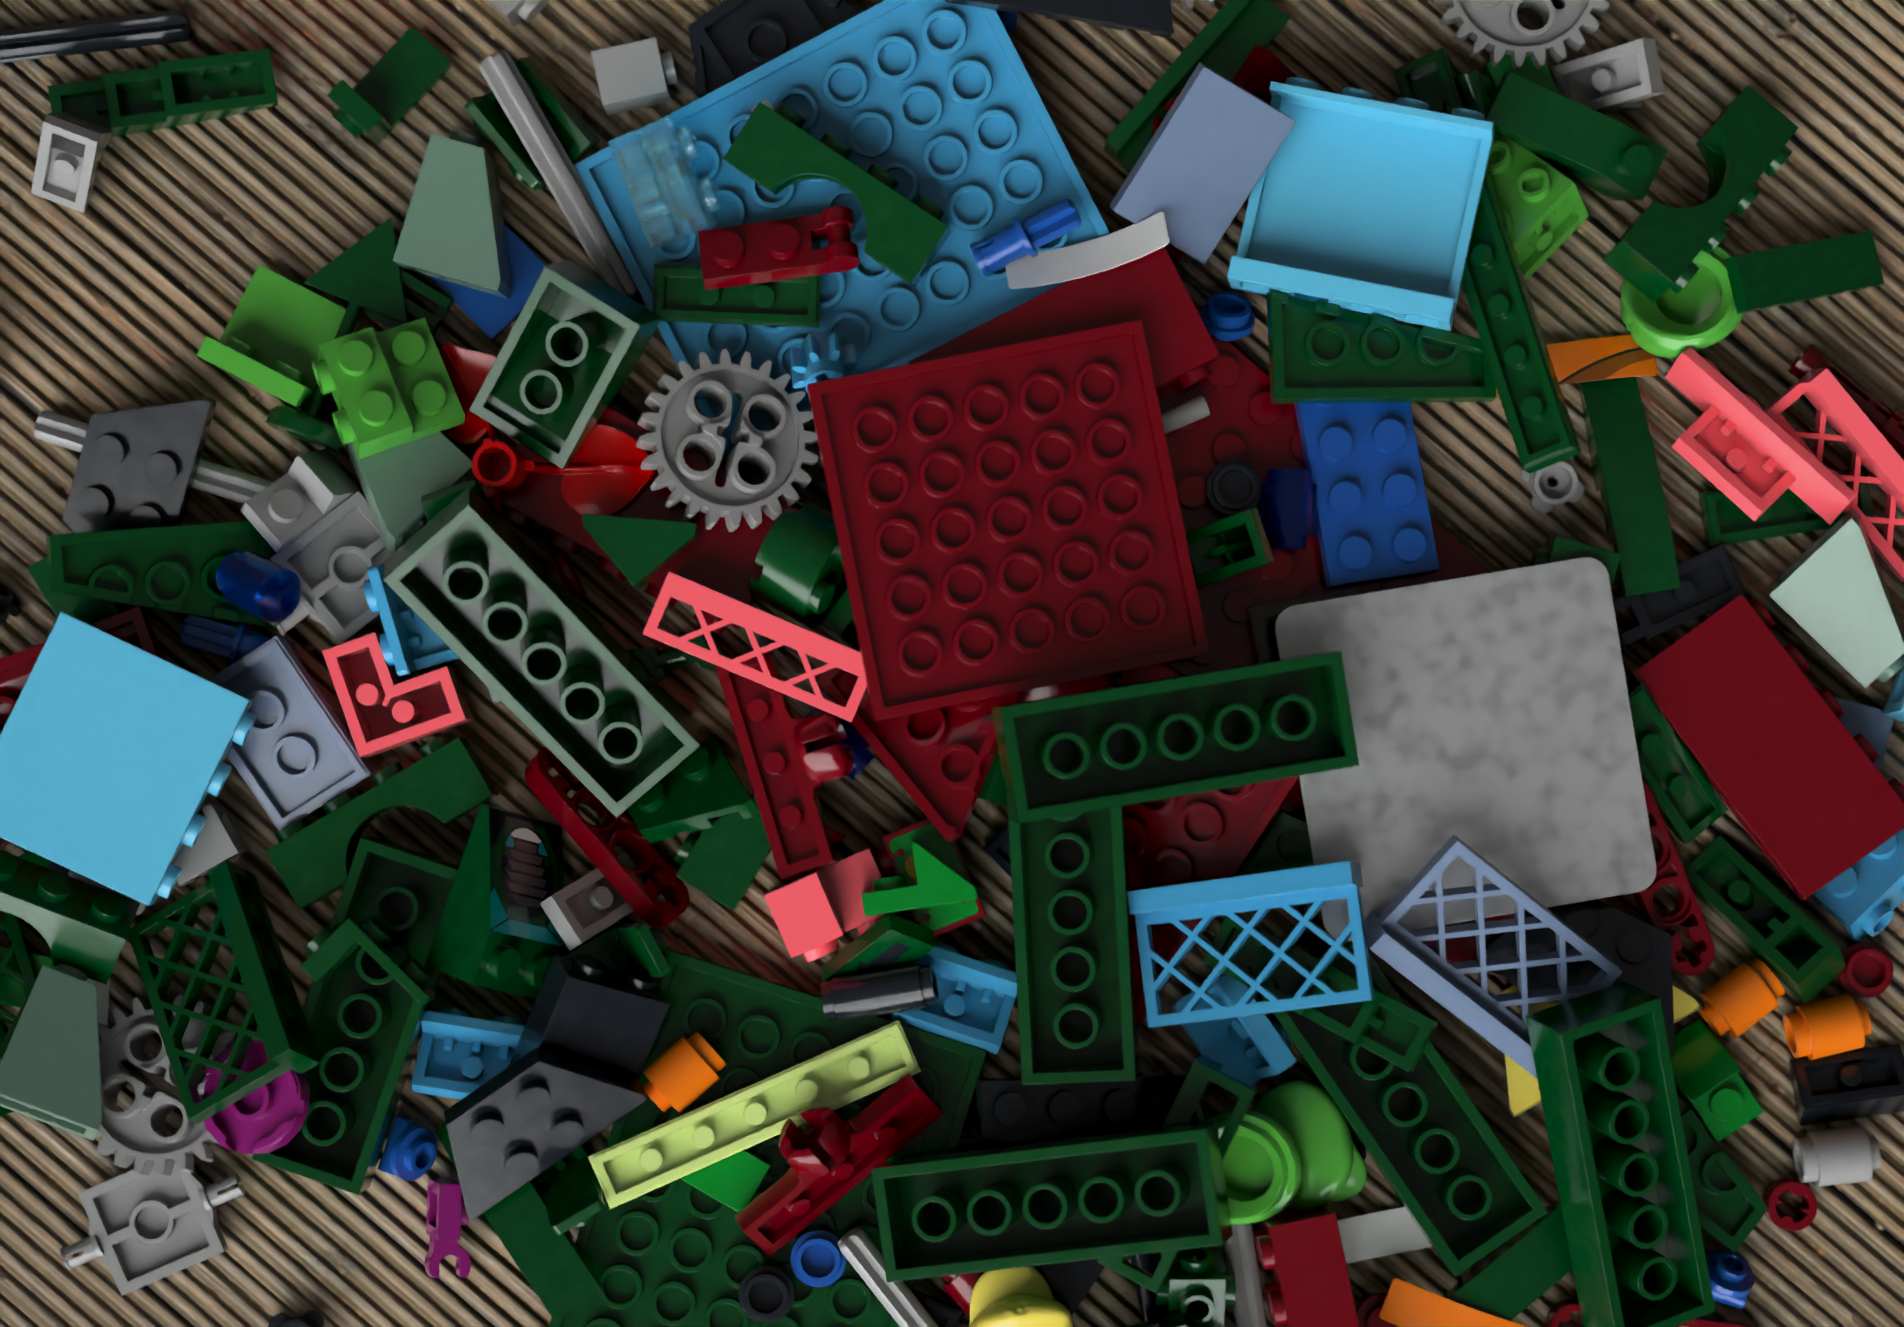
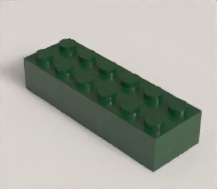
M470 487L463 491L385 560L383 580L616 818L700 747L697 724Z
M1325 651L992 707L1009 818L1017 823L1359 766L1341 651Z
M1126 805L1023 823L1011 821L1008 812L1022 1085L1136 1081L1140 1070L1132 917L1129 912L1127 892L1130 891Z
M373 836L361 837L331 927L336 930L348 917L358 915L365 921L371 916L391 934L394 940L389 946L404 961L409 956H412L430 972L434 980L429 986L436 992L442 971L426 965L460 865ZM360 945L326 980L317 983L312 980L302 1012L320 1064L305 1072L310 1086L308 1113L301 1130L287 1145L270 1153L253 1154L252 1159L357 1195L368 1189L371 1185L422 1034L421 1019L424 1011L430 1010L433 999L423 1006L420 1005Z
M1347 941L1343 946L1354 954L1353 942ZM1327 943L1312 953L1311 956L1321 960L1331 946ZM1338 952L1329 965L1357 979L1356 965ZM1369 954L1373 988L1404 1004ZM1258 992V995L1263 1002L1270 1001ZM1293 1010L1271 1013L1286 1032L1290 1042L1321 1087L1327 1091L1347 1119L1348 1126L1359 1142L1365 1147L1366 1152L1443 1264L1455 1277L1548 1213L1430 1040L1413 1073H1410Z
M1623 981L1527 1015L1526 1021L1583 1326L1676 1327L1714 1312L1713 1295L1660 998Z
M1217 1121L889 1160L871 1169L887 1282L1223 1245L1233 1236Z

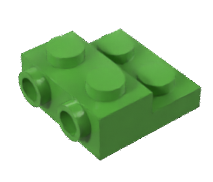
M425 317L378 333L374 332L373 327H369L319 344V360L312 362L316 381L323 395L332 392L339 409L332 413L337 433L343 445L352 442L358 459L465 423L464 411Z

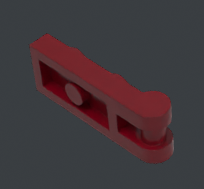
M835 206L824 210L821 214L697 231L705 290L844 272L856 268L860 263L857 244L851 241L850 233L855 229L852 209L844 206ZM829 239V245L826 248L813 250L812 241Z

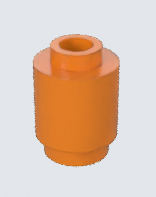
M1756 958L1749 965L1742 962L1703 992L1700 997L1705 1006L1699 1010V1013L1706 1024L1719 1037L1727 1032L1731 1037L1737 1039L1778 1007L1777 999L1785 994V989L1770 968L1760 959Z
M1848 993L1796 1006L1794 1013L1783 1016L1786 1040L1795 1058L1807 1056L1809 1060H1815L1863 1048L1865 1045V1035L1872 1033L1871 1020L1866 1006L1863 1002L1855 1003L1852 996Z
M696 1031L688 1039L682 1036L643 1071L650 1080L643 1087L645 1093L662 1112L665 1113L673 1106L678 1113H681L720 1078L717 1073L727 1063L707 1040Z

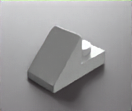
M1640 38L1552 67L1553 79L1558 89V94L1604 115L1641 108L1644 99L1665 93L1655 38Z
M63 112L47 114L43 121L31 194L84 213L92 197L98 162L108 144L112 131Z
M326 449L305 452L295 458L285 475L247 500L241 512L275 552L278 553L353 494L362 490Z
M626 851L616 856L623 865L635 868ZM598 868L540 903L569 951L634 911ZM641 876L639 880L643 883L644 879Z

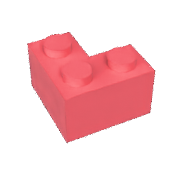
M374 632L322 651L359 757H372L474 720L456 668L446 666L402 682L401 676L397 674L395 665L388 666L384 659L380 646L381 633Z
M871 847L764 895L791 958L804 953L807 962L825 956L838 949L840 944L837 938L844 935L845 932L857 928L859 934L862 935L888 914L883 913L865 916L862 892L873 890V879L884 878Z

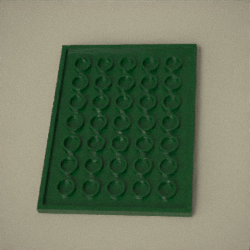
M669 949L670 956L666 958V962L671 972L660 977L658 986L670 1003V1006L638 1081L643 1086L650 1080L643 1071L682 1036L688 1039L698 1031L727 1065L717 1073L720 1078L681 1112L686 1114L895 1021L880 1015L839 1022L837 1019L827 1021L820 996ZM900 1023L921 1072L912 1075V1077L930 1095L943 1114L886 1161L955 1153L976 1088V1079H979L987 1051ZM894 1084L833 1111L841 1119L849 1120L858 1115L881 1096L887 1088ZM646 1094L647 1100L625 1114L621 1123H613L605 1149L666 1123L674 1107L671 1106L664 1113ZM806 1122L804 1124L799 1125V1127L803 1129L809 1123ZM780 1134L746 1149L771 1164L750 1203L755 1197L766 1191L783 1177L791 1168V1165L779 1150ZM872 1173L771 1256L742 1231L734 1218L738 1214L737 1211L681 1179L670 1182L612 1209L609 1208L601 1189L605 1207L589 1223L580 1227L575 1246L601 1281L603 1288L556 1322L551 1318L549 1327H900L848 1260L840 1278L824 1287H813L803 1283L795 1275L791 1266V1252L795 1242L803 1234L812 1230H826L835 1234L840 1239L851 1229L860 1227L883 1254ZM764 1265L775 1266L786 1272L791 1278L795 1289L794 1302L790 1311L780 1320L771 1323L758 1322L747 1316L741 1308L738 1298L739 1287L745 1275L752 1269ZM915 1279L904 1280V1283L912 1291Z

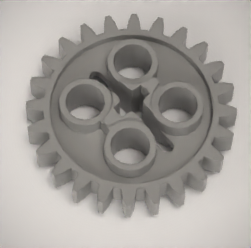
M1432 0L1435 5H1449L1450 9L1442 16L1440 24L1441 26L1453 23L1458 24L1460 28L1452 40L1454 44L1460 43L1467 38L1474 41L1469 57L1474 59L1486 49L1491 52V66L1496 67L1504 55H1510L1514 71H1519L1525 56L1531 57L1532 63L1537 70L1542 69L1545 65L1546 53H1549L1556 63L1563 62L1566 58L1564 43L1578 52L1585 44L1580 31L1594 34L1600 26L1599 22L1591 14H1604L1610 5L1606 0H1559L1563 3V9H1557L1553 6L1551 0ZM1522 8L1536 10L1543 20V28L1538 30L1524 28L1518 21L1517 10Z
M722 349L717 356L715 364L712 365L706 353L700 352L695 359V371L685 361H680L674 368L677 380L664 374L657 383L663 394L650 392L644 403L654 412L642 413L637 424L651 431V433L640 436L636 442V447L650 450L652 454L643 460L640 468L641 470L658 471L659 475L650 486V489L655 491L668 487L671 494L665 503L666 508L669 509L680 501L687 505L684 513V520L686 522H689L699 511L705 513V527L707 530H711L718 519L724 517L728 531L734 532L739 527L741 516H744L751 529H755L762 522L761 510L774 521L782 513L780 502L791 507L799 499L793 486L804 489L810 483L812 478L801 468H812L818 462V456L805 450V448L813 446L817 442L815 432L804 430V426L813 419L812 411L799 412L796 407L806 395L804 391L788 394L784 390L791 377L788 373L776 380L769 377L772 361L767 360L756 370L751 368L750 352L746 351L737 364H732L728 350ZM737 394L741 398V403L730 437L731 443L736 446L725 461L724 486L718 487L715 484V478L726 444L725 438L720 435L730 423L732 395ZM706 397L712 400L717 406L718 417L707 418L701 415L696 410L694 398ZM754 410L765 413L770 418L772 430L766 432L756 429L749 420V412ZM690 449L701 452L708 463V470L695 471L685 463L683 451ZM749 463L754 465L761 474V484L752 485L745 482L739 475L738 464Z
M178 994L173 1005L179 1006L183 995ZM137 997L133 999V1015H130L125 1010L114 1008L112 1011L116 1025L113 1028L98 1023L99 1035L102 1038L99 1043L103 1120L95 1138L101 1136L103 1138L99 1142L96 1152L108 1156L117 1150L114 1165L127 1168L134 1161L135 1173L148 1175L155 1164L158 1175L171 1176L174 1161L181 1171L192 1172L194 1171V1154L203 1161L212 1162L214 1160L210 1144L218 1142L208 1132L204 1121L199 1124L189 1121L181 1098L163 1093L160 1087L122 1069V1063L128 1060L149 1073L164 1077L166 1082L177 1087L163 1040L161 1051L156 1058L147 1061L144 1056L146 1041L155 1034H159L161 1039L162 1037L153 1009H151L146 1000ZM199 1001L194 1008V1012L210 1017L212 1006ZM226 1016L224 1022L229 1023L230 1019ZM190 1018L182 1038L186 1052L195 1054L207 1023ZM221 1028L209 1059L214 1060L222 1050L233 1046L238 1033L230 1031L223 1034L225 1029ZM207 1080L198 1085L199 1095H204V1086ZM132 1084L135 1089L134 1102L129 1109L122 1112L117 1101L119 1092L124 1086ZM179 1108L183 1115L182 1126L176 1134L168 1136L164 1124L166 1116L170 1111Z

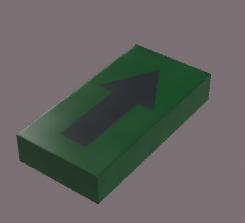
M888 913L822 965V981H831L832 977L912 965L935 947L934 930Z

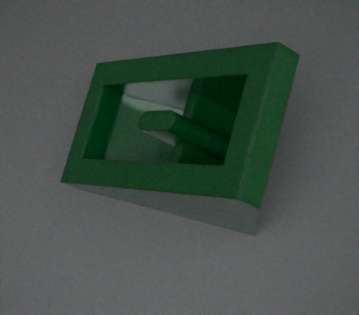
M1257 507L1185 533L1196 588L1250 572L1274 562Z
M583 514L582 526L630 583L638 589L698 540L700 534V526L696 523Z

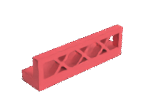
M1827 368L1811 369L1763 411L1785 431L1797 436L1804 448L1821 463L1824 440L1844 442L1852 452L1850 475L1840 476L1844 481L1849 482L1848 487L1855 492L1856 497L1843 512L1846 513L1852 507L1860 515L1871 546L1900 581H1904V562L1892 548L1894 525H1904V519H1895L1896 506L1904 515V460ZM1803 394L1817 410L1815 433L1796 432L1781 415L1785 409ZM1826 422L1837 435L1825 434ZM1802 439H1814L1813 452ZM1861 464L1872 477L1860 476ZM1859 482L1878 484L1887 494L1884 518L1865 516L1857 506ZM1872 523L1884 524L1883 536Z
M672 572L667 574L642 633L849 722L853 721L867 688L861 653ZM671 598L694 608L701 629L681 637L658 629ZM702 611L723 620L708 626ZM730 624L742 627L746 630L754 651L734 659L722 656L718 652L711 632ZM754 633L775 642L760 648ZM705 635L710 650L689 641ZM782 646L792 648L798 651L806 673L787 681L774 678L770 674L763 654ZM806 655L827 664L812 670ZM757 657L762 672L741 663ZM834 668H839L858 676L846 707L824 699L815 676ZM809 679L815 695L793 685Z

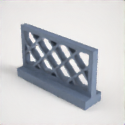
M1453 835L1381 915L1373 911L1364 921L1367 945L1371 951L1535 1078H1537L1526 1021V1016L1529 1015L1528 1004L1558 1001V1004L1567 1002L1568 999H1575L1609 987L1623 973L1621 967L1456 835ZM1457 856H1460L1473 867V886L1443 889L1442 873ZM1482 875L1489 879L1493 884L1483 885ZM1433 884V890L1426 891ZM1508 894L1514 899L1515 919L1484 921L1483 897ZM1474 898L1475 923L1453 926L1444 925V901ZM1434 903L1435 928L1411 930L1399 921L1413 905ZM1524 908L1534 916L1524 917ZM1549 927L1555 932L1556 951L1526 954L1525 930ZM1516 932V956L1486 959L1485 934ZM1476 936L1477 960L1453 963L1446 957L1445 939ZM1436 940V949L1426 941ZM1566 941L1576 949L1566 950ZM1591 960L1601 968L1588 984L1567 987V962ZM1557 964V988L1528 991L1527 967ZM1517 968L1518 992L1494 995L1488 990L1487 971ZM1478 973V982L1468 974ZM1519 1005V1014L1509 1006Z

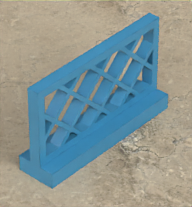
M1352 861L1128 891L1129 912L1135 915L1148 1028L1375 1000L1360 887H1363L1361 865ZM1347 899L1350 922L1337 940H1335L1313 923L1312 920L1326 902ZM1313 904L1305 915L1293 907ZM1283 908L1300 921L1281 947L1256 929L1270 909ZM1257 911L1249 923L1238 915L1239 913ZM1227 915L1244 930L1224 955L1201 935L1215 917ZM1201 919L1194 930L1183 922ZM1172 923L1189 936L1170 962L1154 950L1151 925ZM1306 928H1309L1331 946L1312 972L1288 954ZM1251 935L1275 953L1257 979L1253 978L1232 961ZM1351 935L1354 954L1343 946ZM1195 943H1198L1219 960V963L1201 986L1177 968ZM1338 952L1356 965L1358 990L1336 992L1319 978ZM1282 960L1307 978L1293 998L1280 999L1264 986V983ZM1155 961L1164 967L1158 978ZM1227 967L1251 985L1239 1003L1233 1006H1224L1208 993ZM1174 975L1193 990L1195 995L1182 1012L1162 1015L1159 991L1170 976ZM1314 984L1326 993L1306 996ZM1258 992L1270 1000L1250 1003ZM1202 999L1214 1007L1195 1010Z

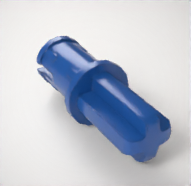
M1064 199L1023 221L1018 215L1013 217L1014 223L970 244V248L982 273L987 277L1029 254L1032 258L1038 256L1037 248L1078 228L1081 225V217L1074 203L1070 199Z
M189 614L182 626L180 642L192 648L229 658V665H231L273 637L248 630L247 623H241L238 627L208 617ZM287 642L294 651L295 643Z

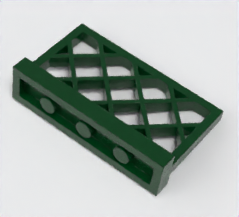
M227 860L207 870L210 881L131 927L128 933L188 1120L196 1124L201 1123L289 1070L303 1074L320 1064L257 879L252 873ZM215 899L218 912L210 932L194 928L193 926L201 907ZM169 927L175 929V933L163 960L154 957L148 938ZM190 934L206 939L194 969L178 964ZM220 944L231 947L234 955L225 979L209 974ZM175 971L191 976L179 1006L169 1004L166 994ZM205 981L222 986L210 1017L194 1012ZM236 991L247 994L250 1002L241 1027L224 1022ZM190 1018L207 1023L195 1054L186 1052L182 1043V1038ZM221 1028L238 1033L226 1065L209 1059ZM252 1039L263 1042L269 1062L250 1073L240 1070ZM206 1066L223 1071L215 1093L201 1101L197 1088Z

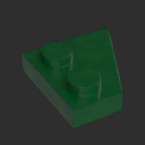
M712 735L702 741L700 747L627 808L638 830L649 843L673 838L683 831L696 832L712 828L713 818L738 811L744 819L760 813L759 808L731 762Z

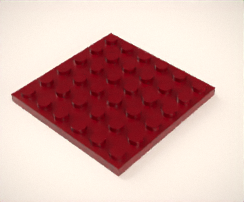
M1142 319L807 384L874 721L1210 654Z

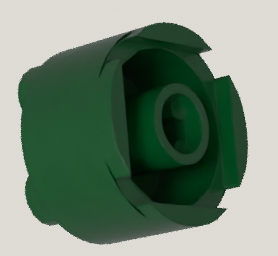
M800 499L796 502L801 509L797 513L786 509L767 533L754 562L763 567L760 582L750 578L749 591L753 598L811 629L818 628L819 626L827 628L822 623L847 589L833 515L831 512L806 499Z

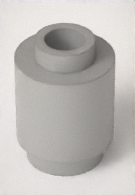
M1863 1126L1808 1131L1806 1137L1795 1138L1793 1141V1160L1797 1177L1801 1183L1812 1182L1815 1187L1871 1181L1873 1169H1879L1881 1166L1878 1141L1874 1135L1868 1136Z

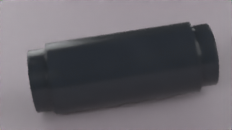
M921 963L899 966L832 977L831 981L821 982V1000L827 1021L837 1019L839 1022L928 1008L929 1004L939 1002L937 978L932 964L922 966Z

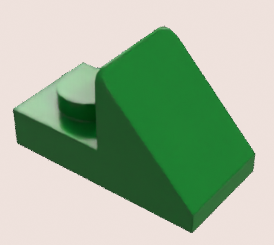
M911 839L917 884L907 885L905 875L873 879V890L862 892L865 916L977 899L975 885L914 839Z
M1695 1018L1674 1033L1675 1051L1671 1057L1675 1084L1696 1116L1703 1123L1704 1128L1713 1141L1720 1142L1764 1112L1738 1074L1741 1070L1739 1064L1699 1018Z

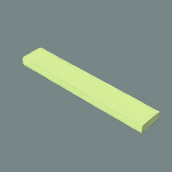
M899 1020L595 1153L588 1158L609 1208L612 1209L779 1135L789 1118L798 1126L806 1123L807 1121L798 1111L803 1107L815 1105L835 1110L898 1082L907 1073L912 1076L921 1072L903 1028Z

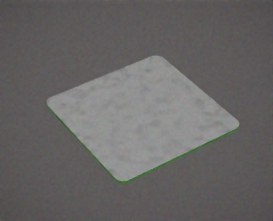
M1582 557L1293 605L1285 608L1278 615L1275 622V635L1279 659L1325 651H1341L1359 766L1300 775L1299 781L1313 866L1352 861L1361 865L1363 887H1360L1364 921L1373 911L1381 915L1453 835H1456L1546 908L1640 892L1647 889L1653 883L1657 868L1610 579L1606 567L1599 560L1591 557ZM1457 856L1442 873L1443 889L1473 886V867L1460 856ZM1482 875L1483 885L1493 884L1489 879ZM1433 884L1426 891L1433 890ZM1508 894L1483 897L1484 918L1515 913L1514 899ZM1474 898L1443 902L1444 925L1475 920ZM1347 899L1328 901L1321 908L1324 928L1335 939L1340 936L1350 922ZM1434 903L1413 905L1399 921L1411 930L1435 927ZM1352 935L1347 941H1352Z

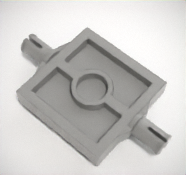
M359 491L271 558V564L289 584L293 596L290 602L268 617L273 627L277 626V631L282 636L306 616H309L311 619L322 624L340 645L353 640L381 618L379 611L372 612L368 605L364 592V580L369 579L367 568L385 563V560L392 553L386 549L369 504Z
M174 1161L171 1176L158 1175L154 1164L148 1175L135 1173L134 1168L83 1190L78 1195L89 1218L90 1237L67 1247H62L60 1249L62 1259L79 1251L84 1252L63 1263L68 1270H72L74 1267L99 1257L111 1270L119 1292L123 1296L223 1253L229 1248L217 1222L216 1206L245 1195L243 1184L222 1192L223 1189L235 1185L242 1180L237 1173H233V1175L207 1186L197 1175L195 1168L192 1172L181 1171Z

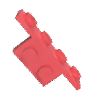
M1691 347L1686 348L1680 354L1665 378L1704 413L1678 437L1672 448L1754 522L1789 488L1831 525L1856 497L1855 492L1846 485L1844 479L1836 471L1824 466L1806 450L1797 436L1785 431L1762 411L1761 406L1754 398L1743 394L1726 379L1711 360L1702 357Z

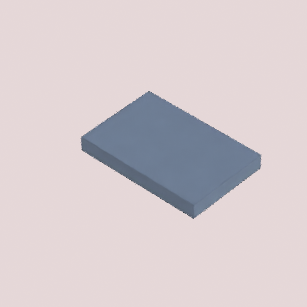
M1199 62L1109 206L1115 213L1134 224L1161 211L1164 212L1170 240L1169 244L1205 264L1296 121L1291 116Z
M280 633L208 679L240 696L253 700L248 712L257 715L254 725L244 744L241 746L233 742L227 756L279 831L304 818L374 772V768L367 758L359 757L352 736Z

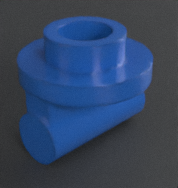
M396 1115L378 1169L388 1174L396 1175L406 1181L420 1178L431 1168L436 1158L437 1140L434 1133L430 1129L418 1125L413 1119Z
M1722 1250L1707 1252L1705 1256L1713 1300L1742 1309L1747 1301L1748 1293L1755 1283L1753 1271L1737 1253Z

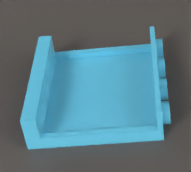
M1289 77L1286 79L1285 84L1271 81L1269 88L1272 97L1271 105L1291 116L1296 122L1250 193L1237 254L1231 257L1227 274L1231 288L1264 295L1270 289L1290 293L1289 296L1311 302L1320 300L1340 305L1339 308L1366 315L1374 313L1394 318L1396 321L1451 331L1493 144L1494 122L1484 121L1485 115L1483 113L1466 108H1453L1451 114L1430 111L1429 104L1412 98H1397L1395 104L1374 100V94L1358 88L1345 87L1338 94L1319 90L1318 83L1303 78Z
M60 612L0 734V837L148 906L156 902L158 895L168 899L182 871V868L174 865L183 844L193 848L206 823L207 817L199 814V811L208 793L216 797L219 795L230 774L232 766L224 763V760L233 742L242 746L254 725L257 715L248 712L253 700L240 696L125 642L70 614Z

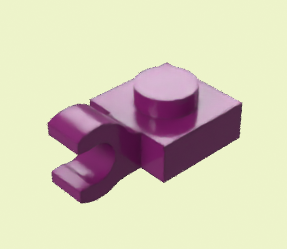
M450 1177L428 1178L426 1234L430 1236L424 1265L427 1275L431 1278H439L440 1261L448 1255H454L456 1259L455 1270L458 1276L468 1277L471 1269L469 1254L457 1243V1240H460L461 1225H467L469 1217L467 1216L460 1183Z

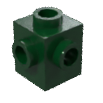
M1205 1247L1179 1250L1160 1291L1157 1294L1155 1293L1156 1306H1164L1165 1317L1185 1312L1199 1327H1224L1225 1306H1235L1236 1284L1235 1273L1225 1272L1222 1250H1209Z

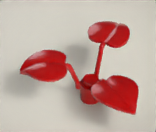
M443 344L440 347L439 353L465 414L464 424L444 430L443 432L450 439L462 445L475 444L488 432V438L483 440V445L477 449L473 456L472 469L475 477L482 484L486 485L484 494L489 498L490 503L495 507L503 521L504 516L499 492L500 490H513L520 486L525 480L527 472L563 475L561 494L565 502L581 515L604 516L614 515L627 507L653 477L655 470L648 471L641 470L640 468L643 460L649 456L647 450L637 448V440L628 434L601 424L594 426L573 459L564 469L555 464L526 460L524 454L517 448L498 442L500 437L498 428L469 411L497 357L451 344ZM513 532L524 543L523 539L517 533Z

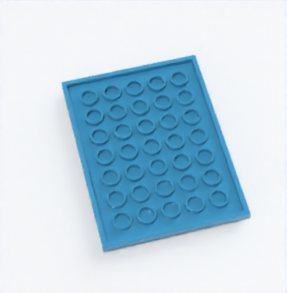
M884 0L574 164L650 311L653 310L654 264L701 266L697 231L821 214L824 210L835 206H844L852 209L855 229L850 233L851 241L858 246L860 263L856 268L849 271L823 274L820 328L660 321L657 327L676 364L683 360L694 371L695 359L700 352H705L712 365H714L721 350L727 349L732 364H737L747 351L751 355V368L758 370L764 362L770 360L772 361L770 378L776 380L786 373L791 376V348L801 349V345L807 338V335L817 332H836L843 346L848 344L856 346L857 374L908 365L909 361L1065 283L1060 282L1039 287L1010 289L1005 266L985 277L974 258L970 244L1014 223L1013 217L1017 215L1023 221L1064 199H1070L1074 203L1081 217V225L1037 248V252L1067 247L1110 234L996 10L948 3L945 0ZM764 99L774 108L778 102L784 104L807 120L801 128L803 131L819 141L825 133L831 135L853 150L848 159L850 162L867 172L871 164L878 166L900 182L895 189L897 193L912 203L918 195H921L947 213L941 222L951 229V233L915 287L864 253L867 236L865 214L856 196L847 188L835 182L812 179L795 183L775 195L729 165L723 159L752 115L750 108ZM829 239L812 241L813 250L826 248L829 245ZM791 376L784 390L788 394L804 391L806 395L796 407L799 412L811 411L809 396L805 386L794 389ZM737 394L732 395L730 423L720 435L726 441L723 453L725 460L736 446L731 443L730 437L741 403V398ZM706 397L694 398L703 416L707 418L718 417L717 406L712 400ZM754 410L749 412V420L756 429L766 432L772 430L770 418L765 413Z

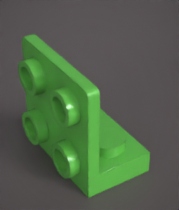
M1494 130V139L1487 168L1524 280L1526 281L1589 217V214L1575 183L1530 150Z
M259 266L219 342L206 335L196 356L305 412L317 383L312 362L319 360V344L335 339L346 308L264 266Z

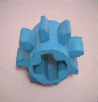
M836 332L808 334L801 345V349L791 348L790 350L791 376L794 389L805 386L807 391V384L857 375L856 366L858 365L856 346L854 344L843 346Z

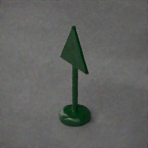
M391 218L304 282V284L349 301L335 338L353 332L362 307L403 324L408 323L399 265L393 261L396 245ZM318 383L314 387L305 412L292 407L278 405L270 410L265 421L269 426L285 434L329 451L338 452L342 444L336 427L318 418L327 395L322 394Z

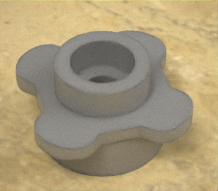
M1573 456L1531 474L1524 471L1523 468L1521 469V478L1529 484L1533 495L1531 506L1534 510L1540 513H1548L1554 505L1567 501L1574 503L1582 497L1584 487L1578 481L1577 474L1572 467L1574 463ZM1551 476L1557 479V484L1554 487H1550L1547 484V480Z

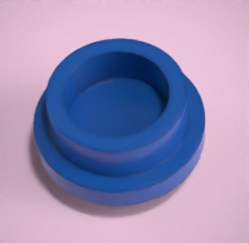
M1223 291L1213 294L1200 312V317L1208 333L1222 341H1234L1243 338L1253 331L1255 325V314L1251 309V302L1245 296L1236 292Z
M812 1230L803 1234L795 1242L791 1252V1266L795 1275L803 1283L813 1287H824L837 1281L843 1274L847 1259L838 1248V1241L840 1239L835 1234L826 1230Z

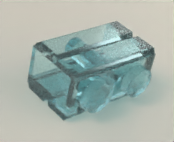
M665 117L608 142L649 247L659 250L680 242L685 238L697 235L699 230L711 229L717 226L712 212L721 209V205L710 179L699 180L692 160L700 157V152L688 125L678 128L674 119Z

